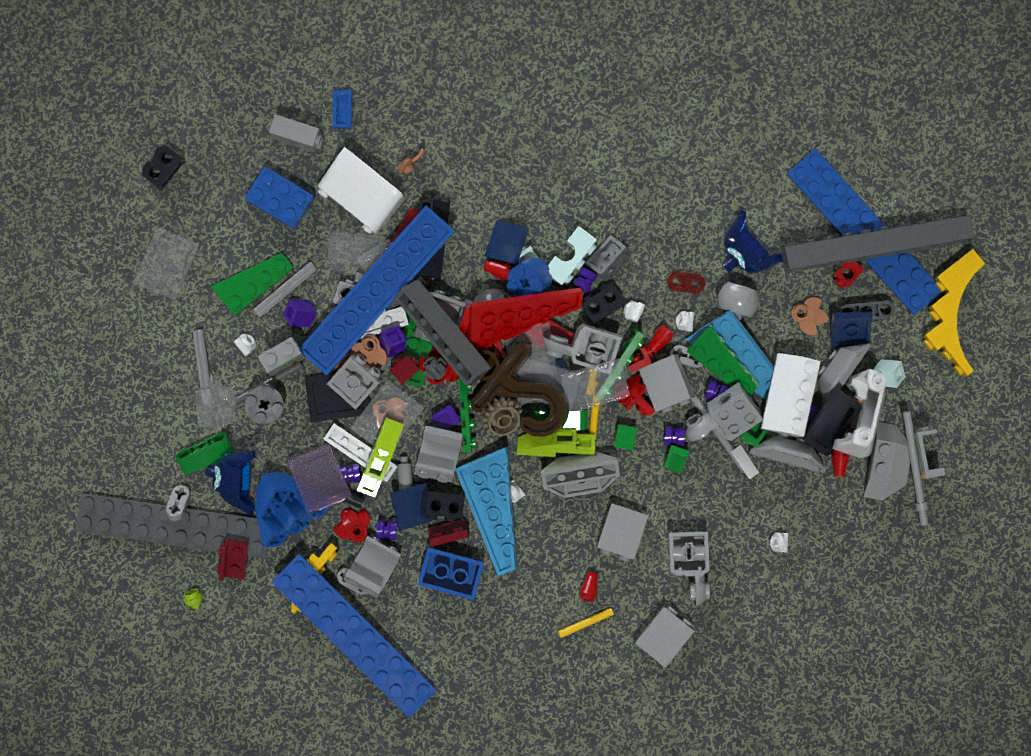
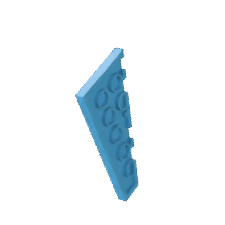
M732 310L727 311L685 339L690 344H693L704 330L712 324L719 337L722 336L726 341L725 344L731 352L734 351L738 356V361L745 365L758 381L759 386L754 392L767 401L774 366Z
M505 447L455 469L498 576L517 569L508 447Z

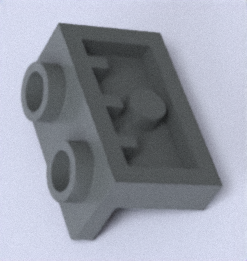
M610 235L585 263L601 276L605 282H608L616 275L621 266L628 262L631 253L626 246Z

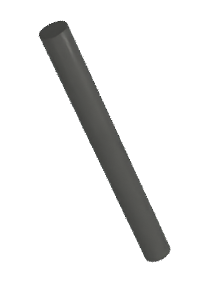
M298 361L262 383L273 385L300 370L303 366ZM248 391L233 399L236 405L245 401Z

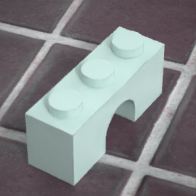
M578 226L567 240V244L573 248L575 256L570 261H562L556 256L548 265V271L550 276L552 275V280L561 287L564 284L568 285L574 277L572 275L574 270H580L586 262L583 260L587 254L591 255L597 248L595 245L597 239Z

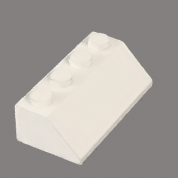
M777 353L761 429L797 438L804 437L820 361L802 356Z

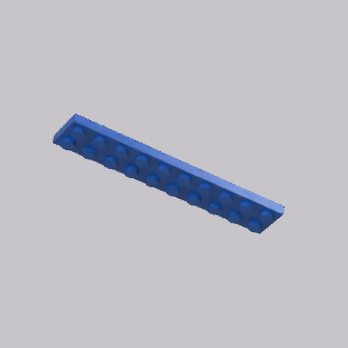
M816 149L787 173V176L841 235L846 233L857 235L861 231L869 229L875 232L879 231V228L886 227ZM909 252L864 260L913 316L941 293L935 285L934 279Z
M425 206L299 348L301 353L328 376L393 303L400 290L416 277L455 231L429 207Z
M300 554L271 581L409 718L437 691Z

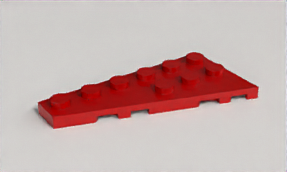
M581 288L470 303L468 340L476 350L482 347L489 348L496 341L501 339L505 341L531 330L532 326L536 324H545L548 322V319L557 315L561 317L582 307L583 291Z

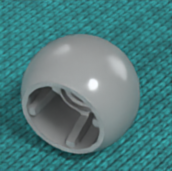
M727 282L718 294L719 308L726 312L732 310L740 321L742 316L748 318L753 316L759 306L758 291L745 286Z

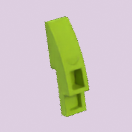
M387 417L385 418L357 491L372 497L376 496L404 424Z
M560 429L557 433L545 437L525 434L517 438V455L555 457L556 453L594 455L595 435L577 434V429Z

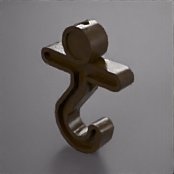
M517 344L504 360L494 350L478 351L491 368L479 379L487 382L471 402L473 411L483 412V408L489 407L487 402L494 403V398L497 399L498 396L544 399L551 408L549 417L544 421L538 420L535 417H525L520 422L521 429L531 436L545 437L557 433L564 427L569 417V404L562 390L550 383L522 382L516 377L517 372L532 354V347L529 344Z

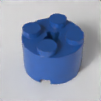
M532 257L531 259L523 260L509 272L508 290L516 297L544 293L552 284V275L550 276L548 265L539 258Z

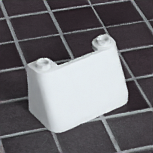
M345 147L317 185V188H319L317 192L325 199L327 197L333 198L363 224L361 228L368 234L373 232L376 235L405 200L404 195Z
M869 369L850 376L848 386H852L855 389V398L863 400L862 409L860 410L854 433H846L843 439H835L833 449L858 458H864L871 454L885 399L886 380L880 372Z

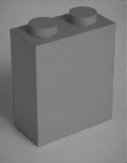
M275 114L269 131L273 140L313 153H317L318 149L321 150L324 139L319 128Z
M678 354L639 369L655 412L662 411L664 414L674 410L672 407L679 404L681 407L691 403L690 399L695 397Z
M611 503L597 544L600 553L608 556L611 553L619 555L618 559L629 562V559L634 560L648 515Z
M670 606L667 609L662 607L634 642L665 668L695 632L691 629L693 625L685 618L681 621L676 617L678 613Z

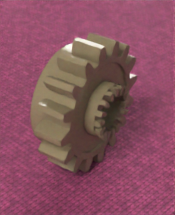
M501 396L499 401L494 398V403L487 402L489 407L482 409L485 414L480 415L482 419L481 424L485 431L491 433L493 437L495 435L499 437L508 436L513 431L515 432L516 428L520 426V419H523L521 415L522 409L516 400L513 401L511 397H508L506 400L504 396Z

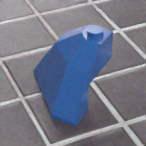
M280 472L264 473L256 488L255 513L264 548L281 546L286 542V537L293 532L298 534L309 526L307 523L313 518L317 517L319 519L324 516L332 499L300 478Z

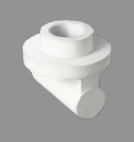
M630 301L624 307L625 318L637 323L645 305L640 302Z
M680 312L676 317L677 328L693 332L694 312Z
M241 334L234 341L245 357L256 347L254 338L248 334Z
M513 480L511 481L512 502L516 503L526 494Z
M774 533L772 535L770 545L773 551L787 553L788 533Z

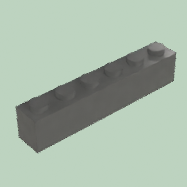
M418 279L400 290L395 297L396 301L467 387L481 379L490 370L491 367Z

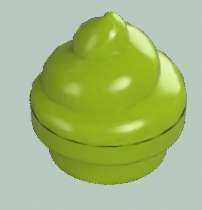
M192 589L184 593V603L198 610L203 600L202 593L198 589Z

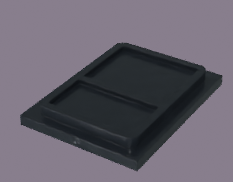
M331 373L328 376L324 374L305 377L311 423L372 414L370 397L368 395L355 409L327 385L336 373Z
M836 387L801 439L808 443L809 446L818 450L819 453L828 457L833 451L835 439L842 438L862 409V406Z

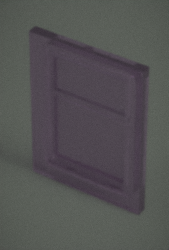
M330 444L287 461L308 515L352 497Z

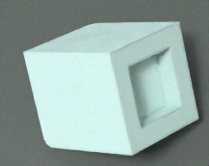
M882 359L873 369L883 374L886 380L885 387L898 388L905 378L902 361Z

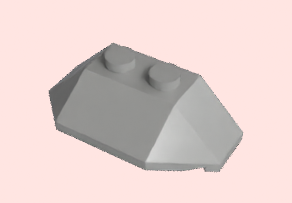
M870 344L844 347L831 353L828 358L830 363L827 367L823 365L818 372L820 377L817 380L821 407L836 387L838 389L842 388L871 347Z
M882 422L878 424L863 497L883 501L907 483L910 467L908 442L896 425Z
M781 433L751 448L748 454L822 474L826 470L812 446H809L799 438L796 441L790 440L788 435Z
M595 451L594 455L577 454L557 458L541 470L544 490L563 498L603 492L615 479L620 477L616 457Z

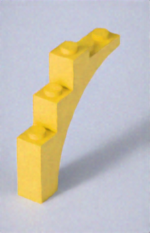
M974 249L970 250L934 279L936 281L935 285L941 292L944 291L945 295L929 307V314L934 321L938 320L940 323L923 336V343L927 349L935 352L941 348L943 350L941 352L943 357L947 361L951 360L955 365L953 367L955 372L959 376L963 375L964 377L971 374L974 370L966 360L960 346L957 332V313L965 287L973 275L985 264Z

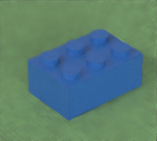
M265 166L244 198L251 205L296 231L315 200L312 194Z
M428 547L418 585L475 600L484 562Z

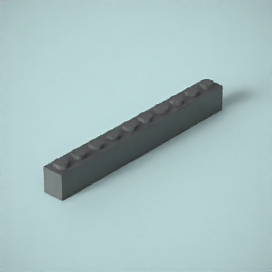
M957 214L952 216V219L945 220V217L934 219V222L927 223V220H922L910 226L908 223L897 225V228L890 229V226L879 228V231L875 232L869 229L861 231L857 235L846 233L839 238L834 236L824 237L822 241L810 239L804 241V244H797V242L788 243L781 251L785 272L791 273L970 242L975 238L970 215L963 216V214Z

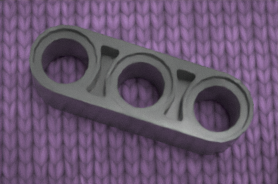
M889 301L856 303L842 306L837 313H842L844 309L850 312H861V309L865 307L872 312V321L890 318L895 312V307ZM881 306H886L889 309L888 315L881 313Z

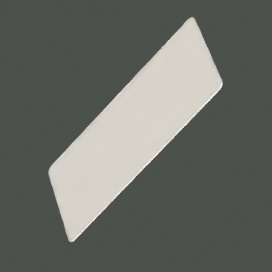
M741 445L731 451L749 479L759 473Z

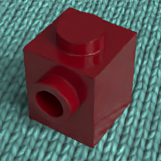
M407 355L404 358L400 356L393 362L395 366L389 370L400 384L404 386L420 372L418 368L420 364L413 356L411 358Z

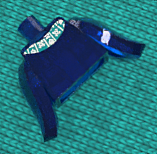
M739 209L735 221L724 237L725 254L729 258L722 264V267L728 273L735 267H738L742 272L746 271L750 274H756L782 263V254L768 256L769 253L746 227L743 228L746 221V211Z
M256 451L227 453L214 466L206 468L205 476L213 478V489L219 492L224 501L252 516L255 511V505L248 496L250 461L257 456Z

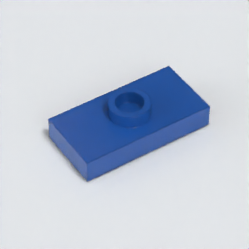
M333 90V129H352V90Z

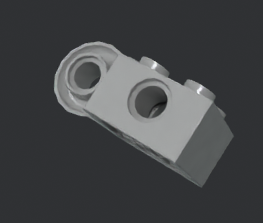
M583 323L577 328L572 344H568V339L551 334L550 338L543 337V343L547 349L546 354L562 358L564 354L570 356L575 364L610 374L622 337L619 334Z
M738 382L708 402L705 415L694 414L688 418L685 424L687 426L686 437L689 441L701 440L711 430L716 428L724 439L732 441L763 421V417L759 408Z
M708 532L668 533L669 573L674 576H693V582H689L690 600H694L695 607H698L705 600L710 599L709 582H705V573L710 571Z

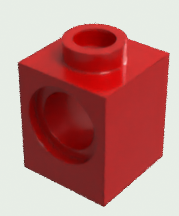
M855 261L844 263L833 275L835 278L834 282L840 288L845 287L848 289L864 269ZM844 270L851 272V279L843 277L842 273Z

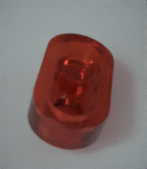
M674 272L669 275L667 286L674 292L698 294L705 288V279L699 274ZM674 279H678L680 281V284L678 286H675L673 284ZM693 281H697L699 283V286L697 288L692 286Z

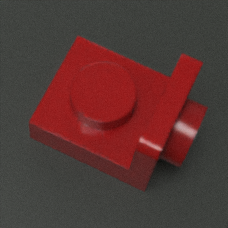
M643 343L640 347L642 354L637 353L633 355L634 358L628 365L631 373L652 364V356L654 354L649 345L646 346Z
M641 396L633 398L632 403L625 407V410L628 411L636 403L638 405L636 407L637 411L642 416L647 415L648 417L655 411Z

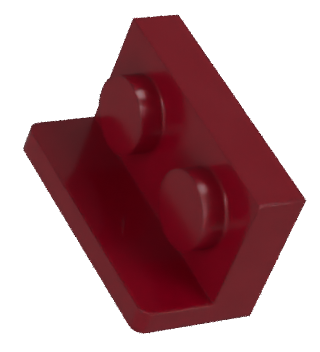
M465 519L428 528L431 547L469 538Z
M225 539L224 544L220 545L218 557H221V563L219 562L217 566V574H220L219 581H224L225 577L245 579L249 542Z

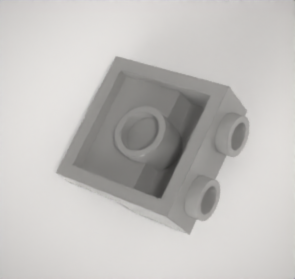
M354 353L327 385L353 408L357 409L383 378L380 376L381 372L376 367L371 368L366 364L367 360L364 356Z

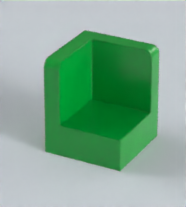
M618 424L614 447L633 451L637 428Z
M757 424L738 436V438L753 448L760 443L768 430L761 429V425Z
M671 445L663 468L682 473L690 451Z

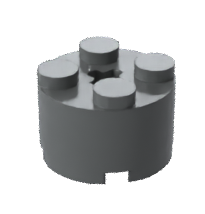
M260 383L248 391L245 398V410L254 422L258 424L272 423L280 417L283 411V396L277 387L271 384ZM262 399L269 401L268 407L260 406Z

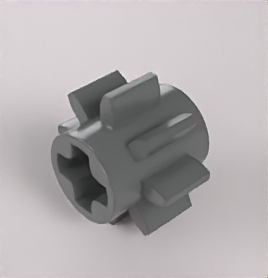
M431 356L423 364V367L426 369L423 373L428 379H441L446 374L447 370L444 366L447 363L441 357Z

